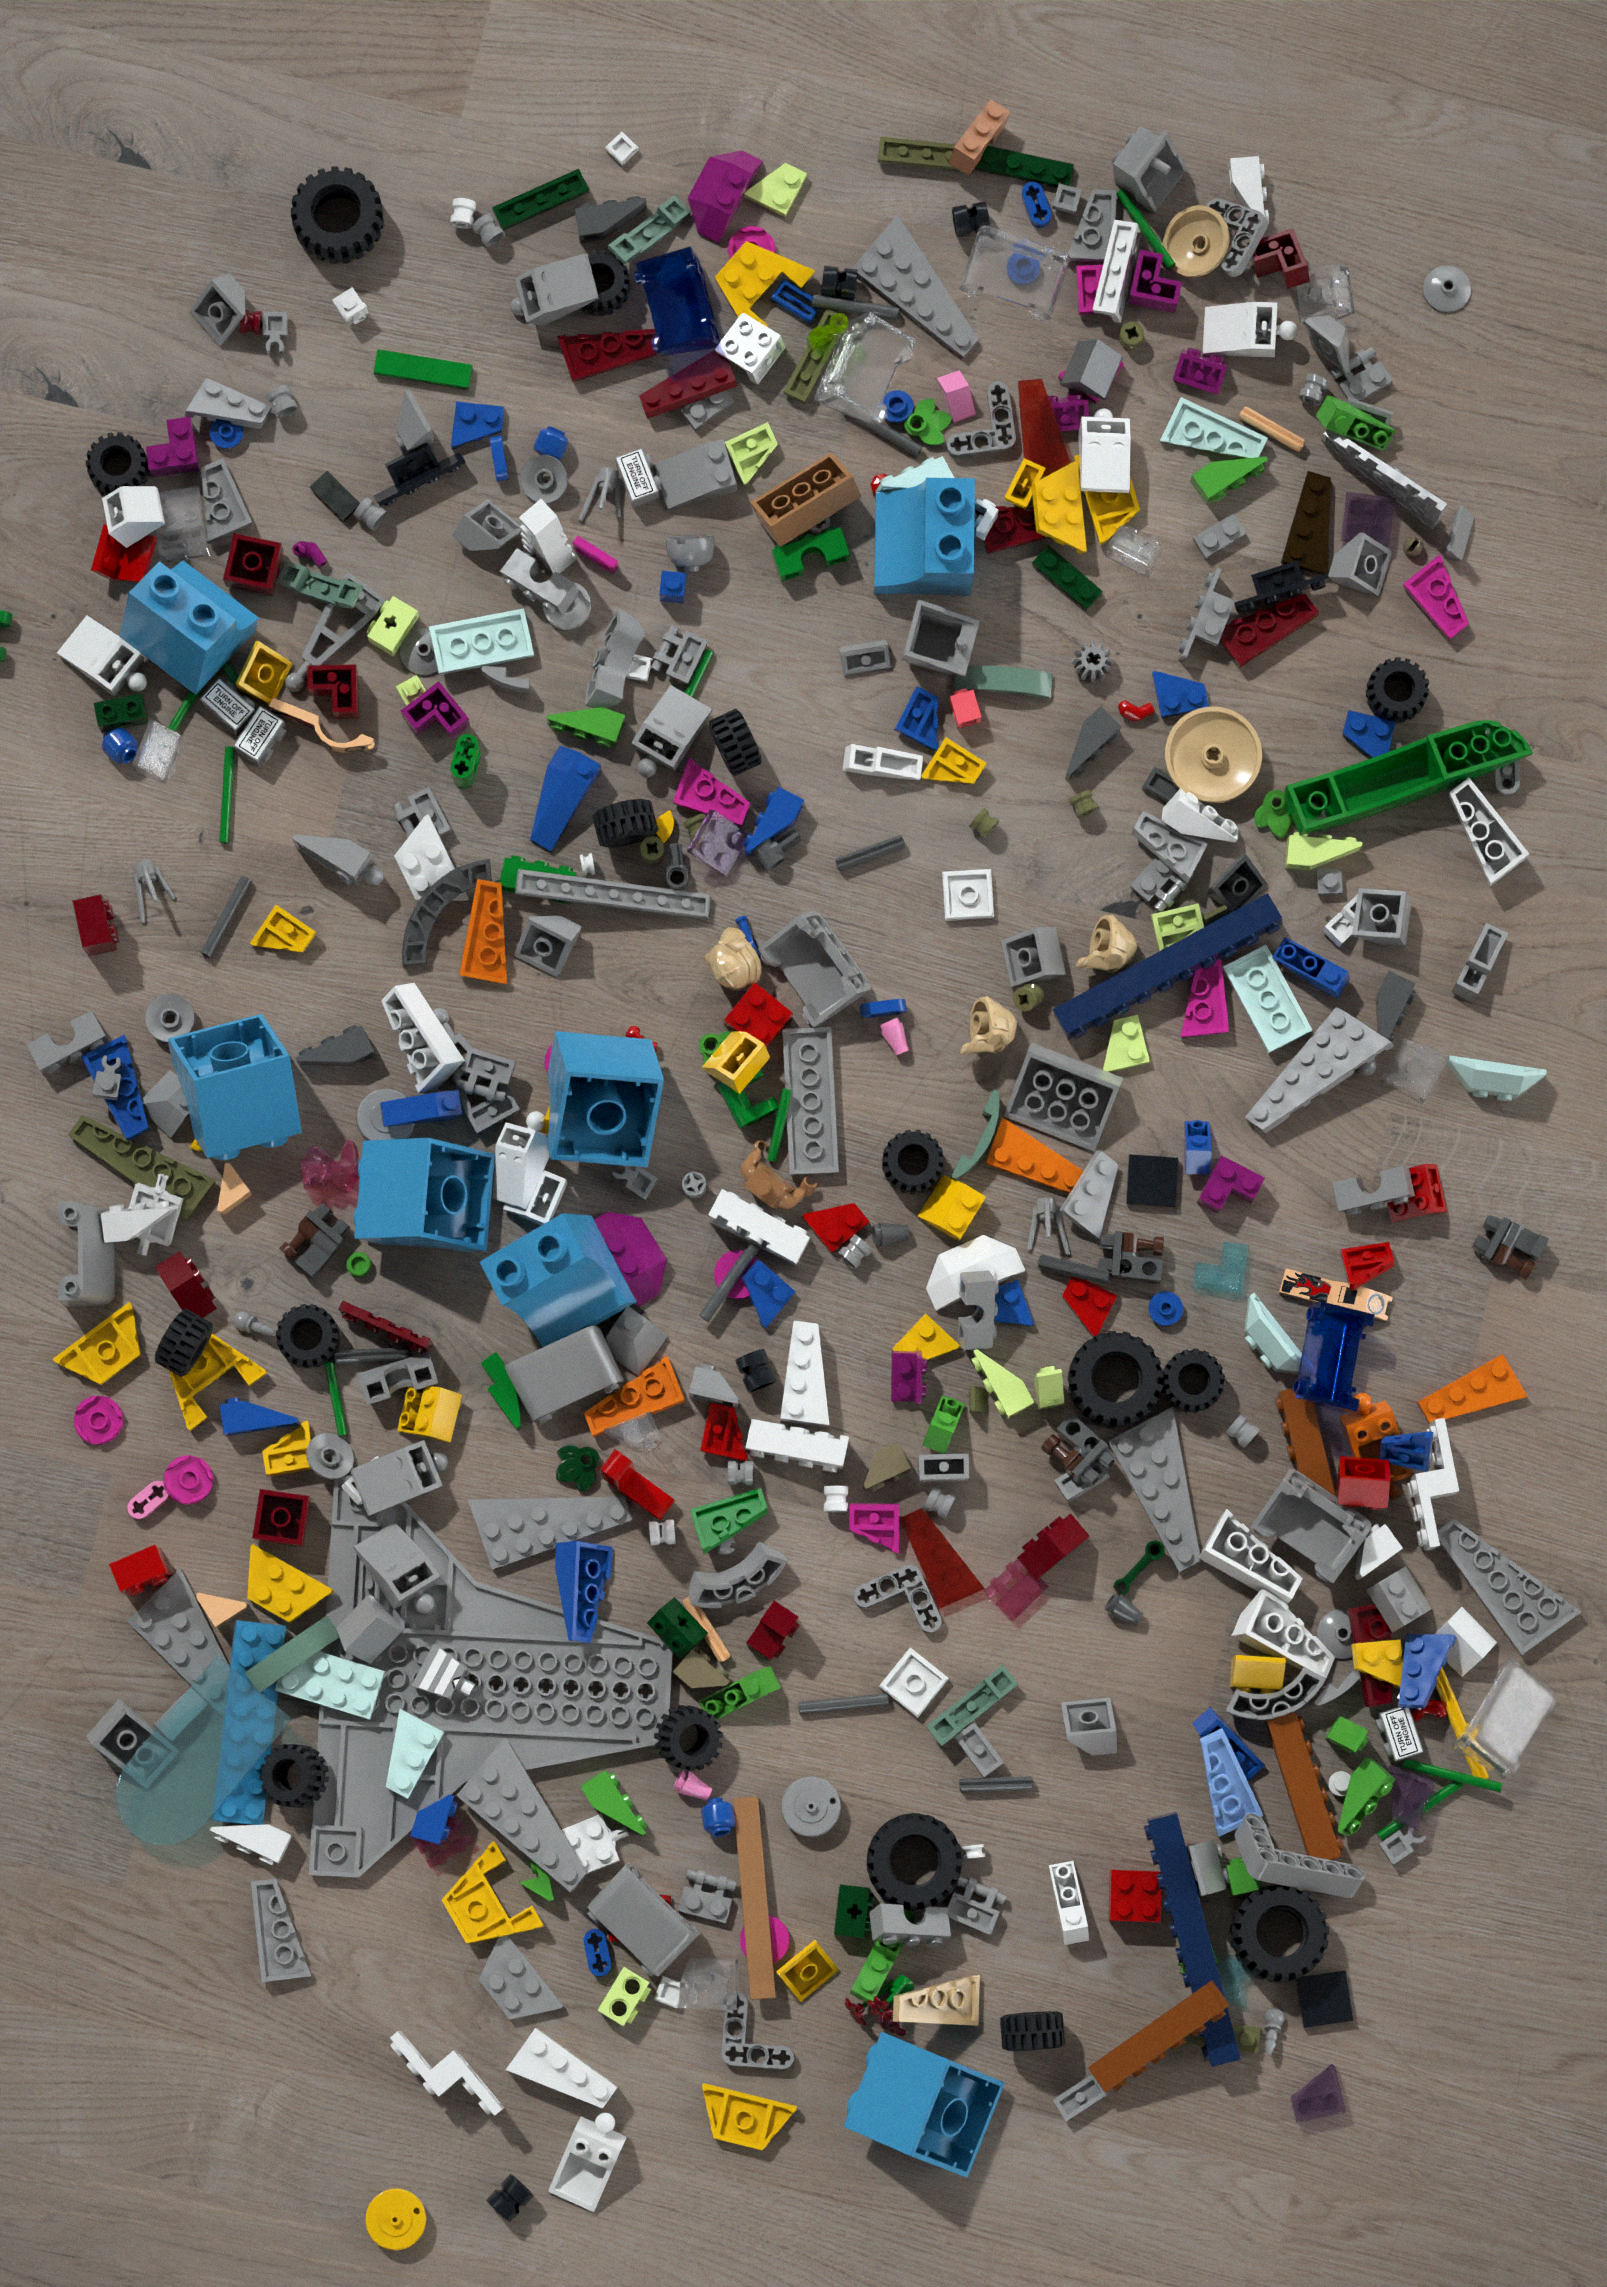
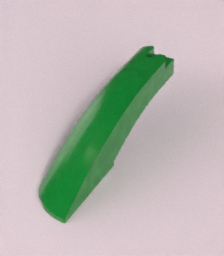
M1474 721L1427 735L1418 741L1360 763L1289 784L1284 792L1285 805L1289 817H1293L1300 836L1317 830L1322 832L1460 785L1468 778L1471 780L1530 756L1533 752L1527 741L1514 729L1510 730L1496 721Z

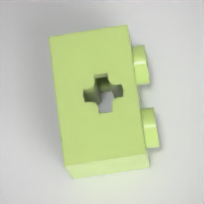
M393 596L390 601L386 600L379 611L381 615L377 622L373 620L369 625L367 637L371 644L394 657L403 640L419 618V614L416 609ZM393 621H395L396 627L391 626L388 629L387 623L392 624Z

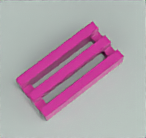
M578 535L573 541L575 551L610 573H615L619 567L618 560Z

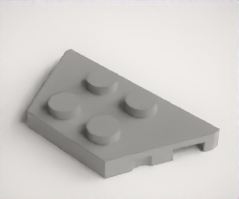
M508 1935L498 1937L479 1981L509 2020L561 2009L563 2004Z

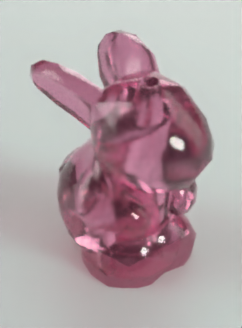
M351 1140L345 1141L341 1149L340 1160L335 1161L329 1153L322 1150L318 1145H311L306 1150L303 1160L300 1161L304 1190L312 1188L315 1183H319L320 1186H326L328 1182H332L341 1192L347 1193L352 1191L360 1180L358 1164H356L358 1150L355 1143Z

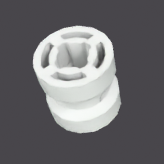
M466 198L453 199L452 208L454 213L451 215L450 224L462 229L472 228L474 224L472 216L476 210V202Z
M824 1486V1495L826 1496L824 1512H848V1503L846 1502L848 1486Z
M666 1520L664 1523L649 1521L651 1546H657L664 1542L668 1545L676 1544L674 1520Z

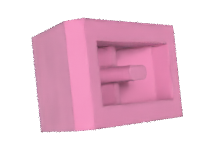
M960 370L937 378L953 423L976 416L969 385Z

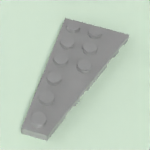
M897 215L852 269H857V276L964 359L977 344L978 337Z
M1328 429L1323 433L1321 438L1323 443L1429 528L1434 530L1439 524L1448 505L1447 503L1407 478L1399 469L1390 467L1346 438V436Z
M1336 1006L1245 1116L1246 1121L1266 1134L1288 1119L1292 1112L1301 1106L1304 1108L1311 1103V1099L1320 1093L1323 1095L1354 1074L1355 1069L1366 1062L1369 1064L1375 1059L1376 1055L1385 1049L1388 1051L1394 1045L1391 1041Z
M1171 1407L1109 1440L1107 1443L1179 1573L1200 1562L1201 1559L1198 1558L1200 1555L1174 1410Z
M625 1497L468 1500L492 1570L556 1548V1543L577 1541L633 1521Z
M1455 1519L1437 1530L1440 1545L1520 1655H1523L1582 1612L1565 1601L1560 1595L1547 1588L1542 1582L1516 1563L1503 1556L1494 1547L1481 1540L1476 1534Z
M180 1568L127 1622L224 1717L230 1665Z
M504 1738L456 1796L572 1893L587 1875V1872L509 1742Z

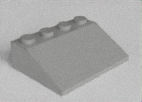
M1031 1043L1003 1116L1095 1152L1123 1078Z

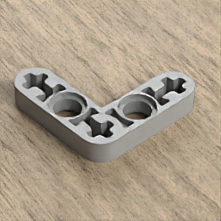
M1215 198L1209 201L1206 206L1214 210L1221 208L1225 214L1217 212L1223 216L1228 227L1238 230L1221 262V267L1227 275L1237 277L1243 273L1268 227V221L1257 210ZM1235 213H1242L1241 218L1235 222L1231 221V218ZM1250 239V243L1246 248H1239L1243 240Z
M1001 381L993 382L987 390L992 429L958 433L950 436L946 447L950 456L962 458L1006 452L1014 447L1016 434L1009 389L1005 383ZM996 388H999L1000 392H1004L1001 395L1000 405H997L996 395H992ZM997 411H1005L1008 414V419L1005 422H998L994 417ZM1001 428H1006V437L1011 438L1007 445H1004L1003 441H999L1002 437ZM984 437L987 439L988 445L983 449L977 448L974 444L975 439ZM967 439H971L970 447L972 450H968V445L961 446L960 451H956L955 447H951L954 445V441H959V444L962 445L967 444Z
M905 1565L856 1588L853 1596L854 1602L862 1608L870 1607L901 1592H905L919 1626L923 1631L933 1633L941 1626V1616L920 1570L915 1565ZM908 1569L910 1572L917 1573V1576L914 1577L915 1582L910 1583L909 1580L901 1582L904 1586L899 1589L898 1581L893 1576L898 1573L899 1578L906 1575L905 1571ZM890 1579L893 1581L895 1587L891 1593H884L880 1589V1583L883 1580ZM876 1584L877 1592L881 1598L876 1599V1594L869 1597L868 1603H865L864 1600H858L861 1590L864 1589L866 1593L873 1590L871 1585ZM923 1592L926 1594L927 1602L925 1605L918 1606L913 1602L915 1593ZM929 1605L932 1606L933 1610H928L931 1618H937L934 1628L924 1625L923 1622L926 1621V1616L924 1613L919 1615L918 1610H924Z
M741 1992L729 1994L725 2001L721 2054L724 2062L733 2066L787 2069L794 2061V2053L790 2048L778 2045L745 2043L747 1998ZM734 1996H739V1999L744 2001V2005L739 2006L738 2014H744L743 2019L738 2017L728 2018V2012L733 2014L734 2007L729 2005V2001L734 2000ZM732 2021H738L742 2026V2031L737 2036H732L727 2031V2026ZM732 2046L736 2047L737 2052H744L743 2047H749L747 2051L748 2063L742 2062L743 2057H736L735 2061H730V2057L726 2056L725 2052L730 2051ZM755 2048H760L765 2052V2059L761 2063H755L751 2059V2052ZM768 2049H774L772 2054L779 2055L781 2050H785L786 2055L790 2056V2060H787L785 2065H781L780 2060L772 2059L773 2065L767 2064L769 2059Z

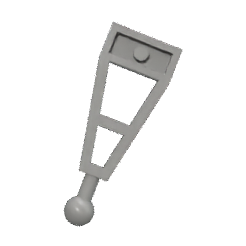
M349 572L342 579L364 586L354 607L365 616L342 637H339L325 627L335 608L334 605L326 604L301 656L305 662L297 673H292L286 678V687L291 692H299L303 689L305 685L304 678L307 675V666L324 665L374 620L386 601L384 597ZM322 634L334 644L316 659L312 656V653Z
M443 1008L434 1009V1014L454 1045L460 1044L466 1052L469 1047L472 1048L460 1033L454 1034L448 1024V1012ZM462 1067L460 1069L457 1068L453 1073L456 1086L459 1079L468 1075L461 1071ZM499 1084L498 1086L499 1091L506 1093L504 1102L486 1100L474 1108H471L465 1090L457 1088L465 1113L477 1135L520 1112L506 1085Z

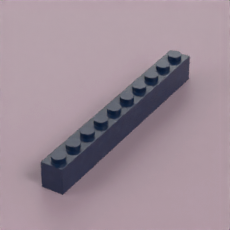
M1267 893L1053 1009L1054 1016L1068 1040L1071 1038L1078 1039L1087 1033L1086 1030L1091 1027H1101L1108 1022V1018L1114 1015L1121 1016L1130 1010V1006L1136 1003L1143 1004L1147 1002L1154 993L1158 991L1163 993L1172 988L1173 983L1178 980H1188L1194 975L1196 970L1201 968L1205 970L1212 967L1216 963L1215 960L1223 956L1228 958L1234 955L1238 948L1243 945L1250 946L1259 940L1258 937L1265 933L1268 935L1275 933L1280 929V925L1283 924L1282 916Z
M1177 1812L1148 1818V1825L1144 1826L1147 1841L1152 1840L1154 1850H1150L1153 1865H1159L1161 1874L1156 1875L1160 1890L1165 1889L1167 1899H1163L1166 1914L1171 1913L1173 1923L1169 1924L1173 1939H1178L1180 1948L1175 1949L1178 1962H1184L1186 1972L1182 1973L1185 1988L1190 1987L1193 1994L1212 1980L1224 1996ZM1228 2007L1223 2010L1226 2015L1215 2023L1210 2019L1204 2023L1206 2029L1197 2034L1198 2037L1203 2036L1205 2046L1201 2047L1204 2062L1209 2061L1211 2067L1241 2060Z

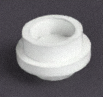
M1338 1771L1331 1775L1328 1786L1334 1795H1346L1351 1777L1350 1774Z

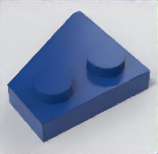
M456 401L451 449H457L460 445L471 441L474 443L482 440L485 436L502 433L504 407Z

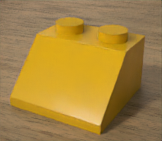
M942 1175L917 1217L960 1242L984 1203L986 1196L964 1183Z
M1233 1656L1231 1661L1230 1688H1236L1247 1693H1251V1689H1260L1261 1694H1272L1282 1690L1286 1658Z

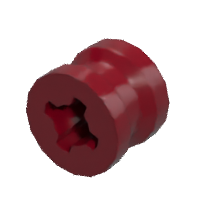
M245 309V315L240 321V333L253 332L255 335H260L262 311L252 313Z

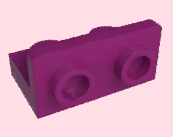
M1190 347L1187 350L1183 349L1173 380L1219 394L1228 363L1224 362L1225 359L1216 355H1211L1210 358L1203 356L1200 350Z
M1071 393L1067 395V398L1059 399L1056 395L1043 397L1044 400L1038 401L1042 433L1079 430L1081 417H1089L1088 399L1086 396H1082V393Z
M892 1351L891 1401L916 1402V1405H921V1398H926V1383H922V1374L927 1372V1359H922L921 1351Z

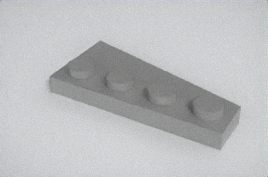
M276 1879L251 1881L260 1981L269 1982L310 1977L309 1968L307 1967Z

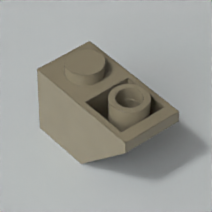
M899 1442L876 1451L863 1487L865 1491L871 1489L873 1493L884 1488V1482L893 1479L894 1482L908 1477L907 1472L911 1470V1467Z
M692 1649L673 1671V1674L691 1689L726 1687L730 1684V1681L727 1680L729 1674L720 1666H717L716 1669L708 1663L710 1658L700 1649L697 1653Z

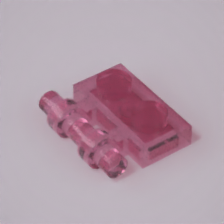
M1018 1559L1013 1563L1010 1561L1005 1566L1007 1569L997 1578L994 1577L989 1582L990 1585L984 1590L990 1598L997 1591L1002 1598L996 1605L1012 1621L1049 1587L1041 1578L1035 1580L1029 1572L1024 1575L1020 1571L1023 1565ZM1014 1576L1018 1582L1008 1591L1003 1585Z
M456 1813L454 1817L449 1816L447 1826L451 1827L448 1838L450 1837L453 1844L441 1851L437 1846L438 1844L411 1837L421 1854L429 1850L434 1854L433 1857L426 1861L431 1869L439 1864L441 1866L447 1863L448 1858L458 1852L461 1854L467 1850L465 1847L473 1843L469 1834L461 1839L458 1837L457 1832L463 1829L464 1826Z

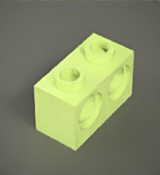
M623 1967L598 2011L622 2026L626 2022L631 2024L638 2013L634 2009L639 2000L644 2002L651 1991L648 1988L650 1982ZM634 1979L639 1982L640 1989L636 1994H629L626 1991L625 1985L627 1981ZM617 2001H622L626 2004L627 2011L623 2016H617L612 2011V2006Z

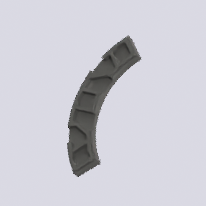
M490 858L470 862L453 869L432 884L422 895L414 907L405 929L402 945V966L427 964V944L436 919L455 897L476 887L477 879L492 881Z

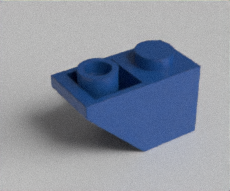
M1200 1120L1185 1121V1174H1210L1212 1149L1209 1122Z
M448 1795L418 1811L410 1836L441 1845L442 1841H447L451 1828L447 1826L449 1816L454 1817L458 1805L457 1802H454L455 1797Z

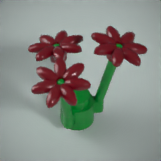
M899 1975L896 1980L891 1979L886 1986L879 1990L877 1996L873 1998L874 2002L868 2000L867 2003L863 2002L862 2004L858 2003L855 2005L846 1998L845 2007L850 2010L851 2016H855L858 2024L866 2025L862 2013L865 2011L864 2008L869 2005L872 2008L870 2014L878 2015L877 2020L882 2028L889 2029L890 2033H896L903 2037L908 2032L900 2028V2022H893V2017H891L893 2016V2010L890 2009V2004L893 2002L895 1995L911 1992L915 1986L909 1978ZM889 1990V1998L881 2002L879 1997Z

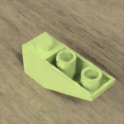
M1295 832L1294 835H1289L1287 839L1285 868L1312 870L1360 851L1362 842H1357V839L1353 837H1343L1342 840L1332 839L1330 835H1318V838L1308 837V834L1300 836L1299 832Z
M979 1350L973 1351L974 1357L971 1358V1361L977 1372L982 1371L986 1379L983 1380V1384L989 1394L994 1393L997 1399L994 1404L1000 1415L1005 1414L1008 1419L1034 1405V1401L1021 1379Z
M1055 1366L1041 1368L1033 1381L1039 1410L1063 1406L1062 1370H1055Z

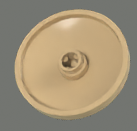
M1203 707L1186 714L1174 725L1166 741L1164 760L1167 773L1178 789L1181 788L1185 793L1190 792L1194 794L1198 801L1202 803L1218 804L1241 796L1251 787L1261 767L1262 747L1257 732L1243 716L1223 707Z

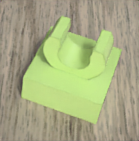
M417 675L396 686V690L406 706L426 691Z

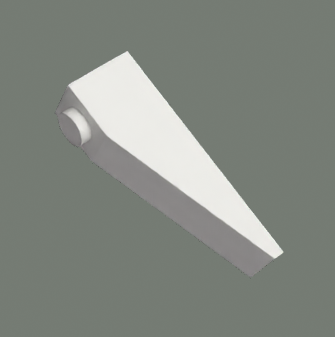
M1261 1589L1240 1614L1232 1637L1272 1657L1286 1658V1663L1302 1670L1304 1667L1327 1678L1335 1659L1334 1655L1316 1636H1313L1304 1627V1622L1294 1616L1288 1609L1289 1606L1282 1599Z

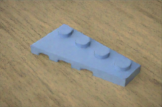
M1221 1728L1200 1738L1216 1833L1220 1837L1237 1829L1246 1814L1253 1813L1262 1817L1263 1813L1224 1730Z

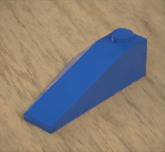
M559 746L547 765L530 838L531 841L552 852L601 773V764L578 751Z
M580 1541L556 1543L555 1570L569 1641L591 1642L598 1619L596 1612L599 1601L604 1599V1584L606 1580L610 1579L612 1572L613 1547Z

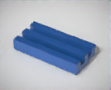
M783 278L770 297V300L811 325L813 319L822 308L815 307L813 309L782 290L785 287L812 304L813 296ZM778 295H781L782 297L786 298L790 302L794 303L798 307L810 313V315H807L806 313L797 309L793 305L778 297Z

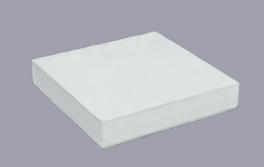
M991 869L942 872L945 921L994 919Z
M910 1647L879 1687L918 1718L949 1678Z

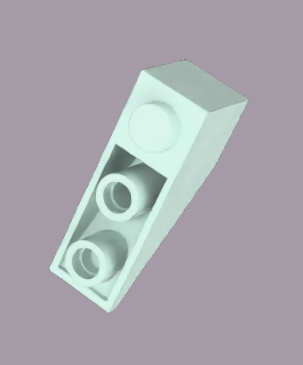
M943 456L938 459L931 457L923 461L921 466L917 468L910 466L901 471L900 475L896 477L889 475L883 478L875 492L911 488L924 482L926 477L954 478Z

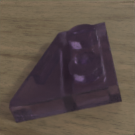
M1389 1765L1388 1772L1396 1779L1392 1783L1393 1787L1390 1791L1393 1821L1417 1830L1435 1782Z
M1335 2063L1330 2064L1323 2072L1291 2096L1290 2099L1296 2123L1346 2112Z

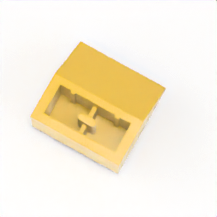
M732 1031L705 1062L702 1070L740 1094L769 1060L770 1056L765 1044L749 1033Z
M409 1386L405 1395L397 1431L451 1443L462 1394L441 1387L427 1386L414 1390V1387Z

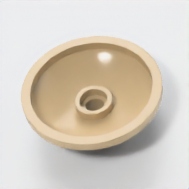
M1191 206L1180 211L1168 224L1163 237V246L1176 263L1172 269L1186 277H1200L1213 271L1222 262L1229 247L1228 225L1220 213L1207 206ZM1205 242L1204 248L1201 249L1202 243Z

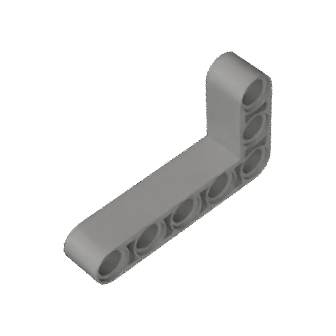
M1246 1814L1234 1834L1247 1872L1256 1880L1352 1898L1365 1878L1364 1871L1353 1864L1275 1849L1265 1822L1256 1814Z

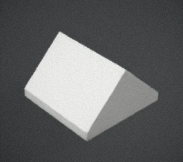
M1463 1607L1434 1633L1451 1634L1457 1637L1454 1646L1451 1645L1447 1654L1448 1659L1446 1662L1461 1677L1482 1660L1497 1643Z

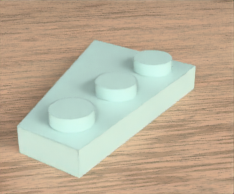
M400 1709L386 1787L409 1799L444 1732Z

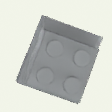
M1140 126L1136 133L1133 131L1126 141L1127 145L1123 151L1119 150L1112 160L1114 180L1116 184L1135 196L1136 203L1155 214L1185 173L1187 166L1182 156L1177 153L1167 132L1163 131L1158 136Z
M918 600L903 660L907 664L950 675L955 673L965 677L980 621Z

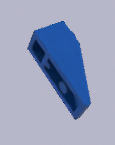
M459 1090L435 1092L380 1103L384 1127L449 1121L462 1115Z
M240 1398L226 1399L225 1404H220L223 1433L225 1436L300 1425L296 1417L253 1403L240 1401Z
M1211 1707L1192 1723L1201 1737L1207 1736L1221 1728L1224 1730L1247 1781L1265 1766L1259 1757Z

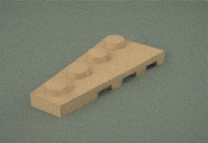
M971 1975L895 1995L893 2022L978 2026L980 1975Z

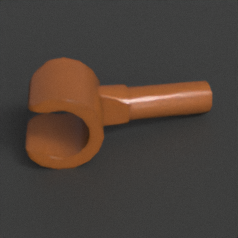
M1390 1485L1389 1496L1391 1500L1403 1495L1399 1485Z

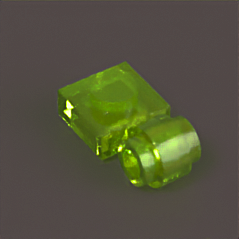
M836 313L831 316L829 326L827 324L824 327L818 326L811 330L807 337V345L811 351L832 340L833 336L845 333L848 329V318L842 313ZM841 322L842 325H836L835 323Z

